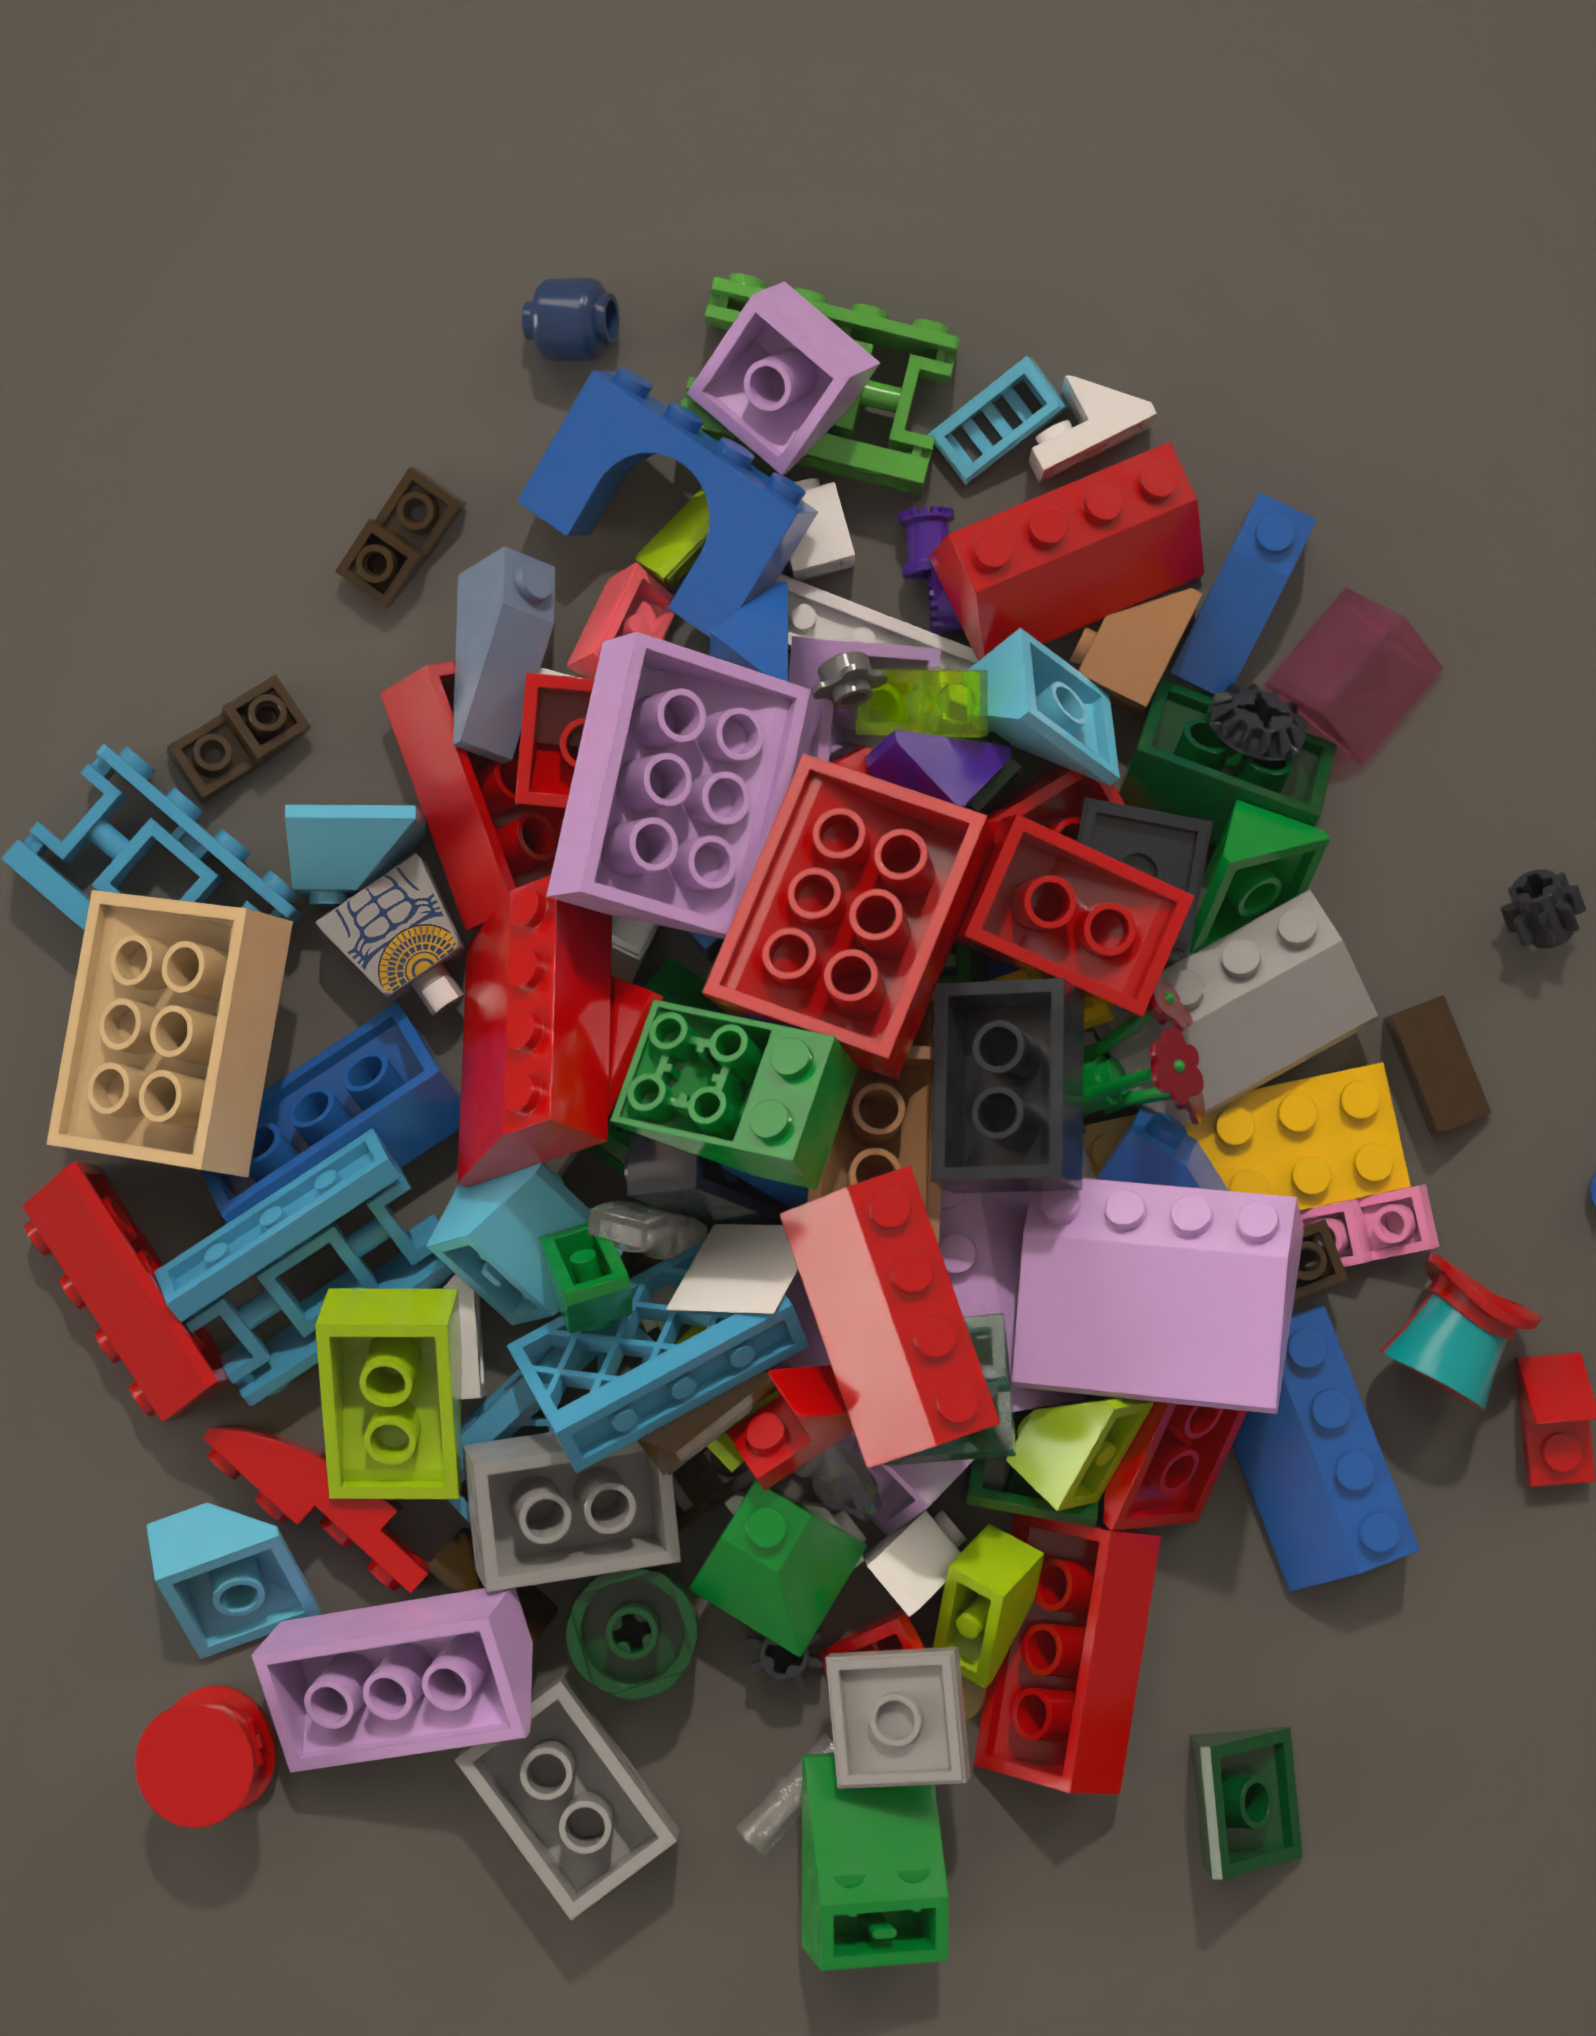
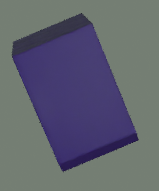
M894 730L865 756L866 769L875 778L963 807L1011 759L1010 746Z

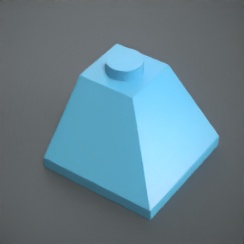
M1022 628L1015 631L965 672L968 699L967 710L972 720L982 730L989 733L995 732L1018 749L1109 786L1120 779L1110 695Z
M285 805V823L292 888L301 896H309L310 906L338 907L348 900V896H354L388 873L428 834V825L424 815L415 805Z
M208 1502L146 1524L155 1582L200 1659L269 1635L281 1621L321 1615L320 1606L277 1526Z

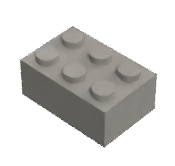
M554 1432L462 1445L475 1568L487 1592L681 1562L672 1474L669 1476L667 1473L664 1476L639 1445L638 1441L629 1444L578 1473L573 1469Z
M566 1673L531 1698L530 1733L526 1738L467 1746L455 1758V1762L570 1920H573L677 1842L679 1828Z

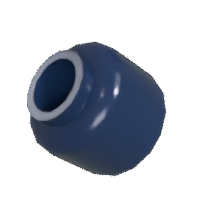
M546 279L536 288L532 301L526 302L523 306L522 328L526 339L534 340L537 351L545 360H597L606 352L608 344H614L617 341L619 335L620 314L617 300L613 294L607 293L603 285L596 279Z

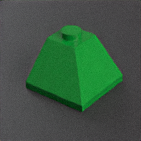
M755 1478L689 1587V1590L798 1657H801L868 1544L777 1488L771 1486L764 1491Z

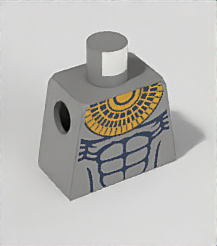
M417 853L316 921L324 934L390 1000L394 1001L414 988L431 1015L436 1016L454 1005L464 996V993L445 966L466 952V949L429 868Z

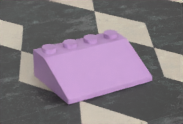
M640 632L603 641L546 897L608 915L725 939L792 780L811 689Z
M1082 1178V1190L1031 1191L1023 1232L1011 1381L1013 1387L1277 1414L1304 1233L1297 1197Z

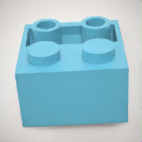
M539 1163L469 1187L457 1186L426 1247L513 1326L551 1317L560 1311L556 1303L539 1237L602 1218L619 1256L622 1255L627 1244L607 1226L605 1219L601 1215L589 1209L564 1185L563 1180L558 1174Z

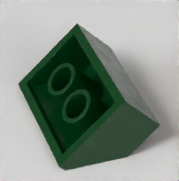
M1162 679L1159 680L1118 791L1125 805L1212 821L1209 844L1218 845L1236 800L1315 827L1320 817L1336 752V743L1306 733V740L1301 751L1292 758L1269 761L1243 755L1225 744L1211 729L1207 719V710L1212 701L1211 697Z

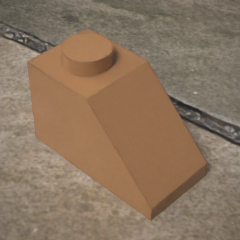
M1189 588L1105 616L1098 632L1087 627L1085 628L1069 661L1080 666L1078 670L1080 673L1110 695V702L1141 716L1203 593Z

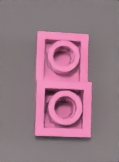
M1426 1184L1300 1210L1303 1226L1326 1219L1343 1267L1440 1247Z

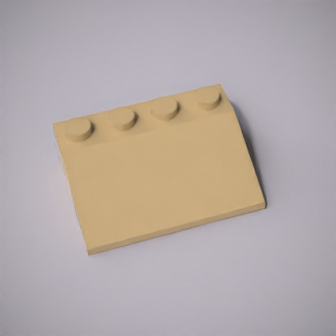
M92 890L46 1145L248 1178L293 921L247 908Z

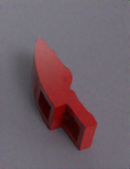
M218 1425L211 1427L202 1436L213 1447L207 1454L209 1459L233 1480H236L241 1474L260 1491L255 1497L256 1502L271 1517L282 1524L290 1518L298 1525L306 1521L318 1508L325 1515L319 1522L324 1530L344 1547L349 1548L355 1542L372 1558V1561L367 1565L368 1569L392 1591L396 1592L402 1585L411 1594L431 1573L428 1570L430 1568L428 1563L387 1526L404 1508L396 1499H329L326 1453L283 1436L249 1428Z

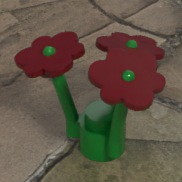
M1161 976L1143 1017L1133 1015L1097 1043L1084 1047L1083 1117L1100 1110L1110 1114L1130 1106L1172 1099L1178 1110L1186 1109L1189 1112L1193 1125L1200 1124L1201 1119L1205 1118V1103L1202 1094L1204 1080L1201 1071L1197 1067L1199 1064V1054L1193 1045H1186L1182 1032L1193 1024V1019L1187 1008L1180 1002L1177 991L1169 983H1165ZM1153 1019L1162 1026L1170 1022L1174 1027L1164 1030L1161 1033L1160 1040L1151 1043L1149 1049L1151 1056L1150 1068L1126 1074L1124 1067L1118 1059L1114 1057L1105 1058L1106 1053ZM1152 1082L1155 1086L1154 1088L1128 1092L1129 1089Z

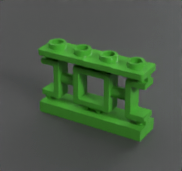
M731 273L729 279L714 277L711 286V297L705 312V325L728 331L752 294L764 290L766 283L759 278L741 273ZM794 288L795 291L869 354L873 355L874 345L910 354L902 388L868 380L847 412L827 432L852 438L861 404L895 413L888 447L912 453L907 454L827 434L826 432L795 465L921 497L935 437L905 429L918 378L949 386L960 338L949 335L950 329L947 326L932 320L914 319L912 325L889 320L888 313L875 306L853 304L851 310L826 304L827 298L822 294L807 289ZM689 376L686 385V393L688 392L696 378ZM685 394V398H682L680 405L691 410L703 420L704 423L700 430L718 442L722 437L728 438L743 446L753 455L758 456L689 395Z

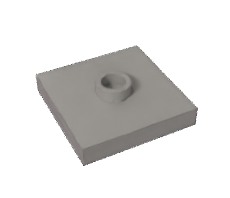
M959 1647L831 1653L826 1657L838 1789L967 1783L971 1779Z

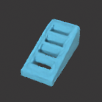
M1026 356L927 435L935 437V446L963 483L968 485L1067 410L1069 406L1031 357ZM1023 380L1043 405L1035 414L1014 388ZM1002 396L1023 422L1014 430L994 404ZM980 412L984 413L1003 438L994 446L973 419ZM960 427L965 430L983 454L974 462L952 434Z

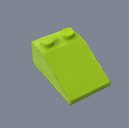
M328 1288L315 1328L329 1499H459L461 1493L462 1344L458 1289Z

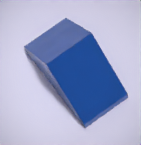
M788 582L772 583L710 630V656L788 682Z

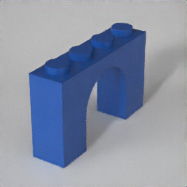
M620 367L618 371L593 370L517 502L565 536L591 535L620 484L638 463L657 454L666 455L682 463L694 474L704 490L709 507L710 522L705 545L668 606V609L710 638V630L778 580L818 514V511L802 500L806 492L799 485L777 473H773L771 477H768L752 466L751 463L755 457L743 446L724 437L718 442L700 430L704 422L694 412L675 402H670L667 407L651 396L649 393L653 388L652 384L639 374L624 367Z

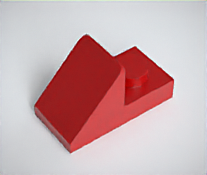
M1581 1353L1515 1357L1526 1485L1534 1487L1595 1482L1590 1420H1596V1402Z
M831 1365L782 1368L769 1371L767 1374L781 1395L726 1431L764 1491L854 1432Z

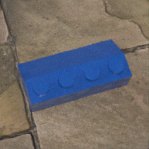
M397 1001L263 1091L248 1178L204 1170L199 1171L221 1216L229 1223L372 1128L386 1145L392 1159L402 1168L459 1130L461 1095L402 1005Z
M1313 1305L1292 1313L1277 1414L1247 1411L1232 1444L1290 1592L1361 1574L1420 1551L1325 1306Z

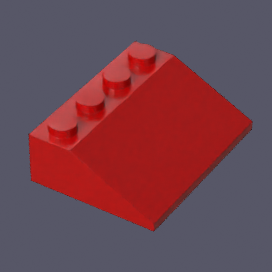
M803 753L702 992L703 995L757 1021L835 1036L857 1066L898 1080L935 990V984L939 980L995 842L988 816Z
M551 875L511 890L467 944L457 1184L465 1187L607 1142L612 915L546 897Z

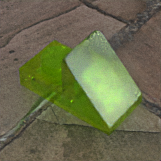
M941 667L872 668V671L884 670L888 680L883 686L872 689L873 696L869 701L856 707V735H890L894 730H902L943 737L988 736V670L942 669Z

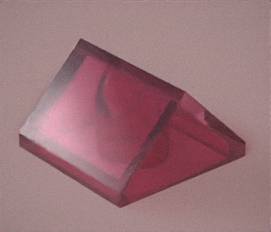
M1345 588L1264 685L1272 692L1278 691V697L1284 702L1297 704V713L1362 765L1443 667L1405 616L1355 591Z

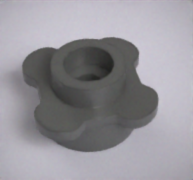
M857 651L847 652L828 659L819 667L818 675L821 682L815 684L811 692L814 699L826 698L831 700L833 705L840 709H849L869 701L873 696L872 689L883 686L887 682L888 677L884 670L872 671L867 654Z

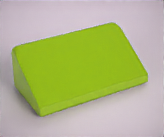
M703 488L692 497L635 557L636 562L666 589H671L692 568L705 545L710 520L708 502Z

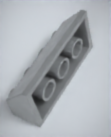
M1310 889L1164 969L1161 974L1165 983H1169L1177 991L1180 1002L1187 1008L1193 1019V1024L1182 1032L1186 1045H1193L1199 1054V1064L1197 1067L1201 1071L1204 1080L1202 1094L1205 1103V1116L1379 1020L1378 1014L1343 939ZM1110 1005L1114 1020L1091 1027L1089 1030L1093 1029L1098 1042L1132 1017L1133 1014ZM1153 1019L1106 1053L1105 1058L1114 1057L1118 1059L1124 1067L1126 1074L1150 1068L1151 1056L1149 1049L1151 1043L1160 1040L1161 1033L1164 1030L1174 1027L1170 1022L1162 1026ZM1152 1082L1129 1089L1128 1092L1154 1088L1155 1086ZM1172 1099L1132 1106L1136 1114L1141 1106H1144L1153 1113L1160 1112L1170 1115L1184 1127L1192 1124L1189 1112L1186 1109L1178 1110Z

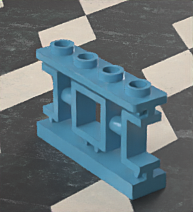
M103 744L96 752L98 758L80 772L103 795L63 841L45 825L37 821L29 830L31 834L25 841L22 842L18 839L1 858L84 931L90 897L43 857L48 849L52 850L63 861L71 864L90 841L93 842L113 861L94 881L92 886L98 891L123 894L116 887L152 846L159 841L200 877L180 899V901L204 903L224 880L204 863L213 854L275 908L270 915L293 921L294 924L303 916L291 904L299 895L273 871L269 870L261 878L243 862L251 852L223 828L215 837L208 833L196 822L203 811L175 787L167 795L148 781L156 770L127 745L117 754L106 744ZM118 772L179 826L171 834L157 821L150 818L129 841L108 823V820L129 798L109 781L110 778ZM248 901L241 907L261 912Z
M373 1128L154 1272L166 1305L180 1322L184 1321L192 1333L220 1315L238 1337L240 1342L219 1355L226 1376L233 1384L236 1383L242 1398L249 1406L255 1405L267 1396L278 1394L289 1385L291 1380L318 1363L315 1324L328 1288L434 1289L443 1285L454 1273L426 1247L439 1222L435 1214H432L407 1231L387 1205L410 1190L411 1187L402 1169L392 1159L386 1145ZM365 1201L375 1217L346 1236L335 1220ZM389 1238H392L401 1250V1253L372 1271L362 1256ZM330 1243L349 1270L299 1302L279 1275ZM253 1274H256V1277L266 1289L240 1307H237L226 1292ZM280 1310H283L293 1324L264 1343L263 1338L255 1330V1327Z

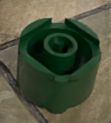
M657 1565L595 1575L581 1590L571 1608L566 1627L568 1651L580 1675L598 1689L623 1699L648 1698L671 1687L687 1669L698 1641L699 1616L690 1591L678 1577L665 1567ZM626 1614H634L637 1622L647 1621L651 1627L645 1631L642 1644L634 1645L630 1636L619 1637L616 1631L623 1626Z

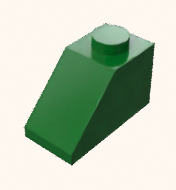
M602 1218L539 1237L556 1303L569 1334L580 1330H600L610 1326L618 1318L633 1314L630 1279Z

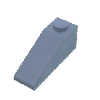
M506 546L458 574L453 746L502 764L511 761L515 752L522 726L526 672L539 674L554 625L555 567Z

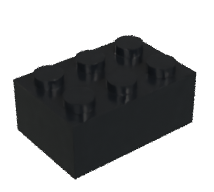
M1065 978L935 984L932 1182L953 1193L1082 1190L1084 994Z

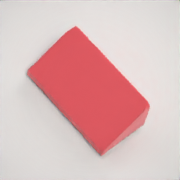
M637 562L612 576L603 588L568 660L567 667L579 675L595 679L603 641L634 632H640L664 640L676 613L668 609L674 595Z

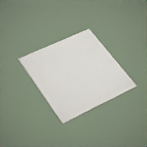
M714 1224L665 1310L774 1314L798 1271L783 1225Z

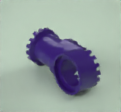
M927 506L921 507L922 513H919V509L916 507L899 512L897 514L898 524L905 527L907 563L901 567L902 577L905 579L927 580L929 584L927 590L930 591L928 600H931V605H928L929 611H931V615H929V620L932 621L930 623L931 633L964 632L928 557L941 541L950 534L949 523L955 520L954 509L951 507L932 506L930 507V512H927Z

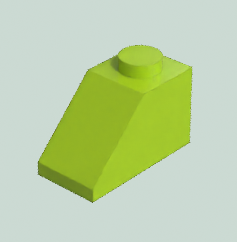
M1108 1397L1037 1408L1030 1412L1020 1423L1017 1430L1018 1439L1006 1461L1056 1511L1098 1502L1155 1401Z
M988 1524L948 1566L933 1648L959 1647L961 1675L985 1689L993 1681L1035 1600L1044 1557L1043 1552L991 1524Z

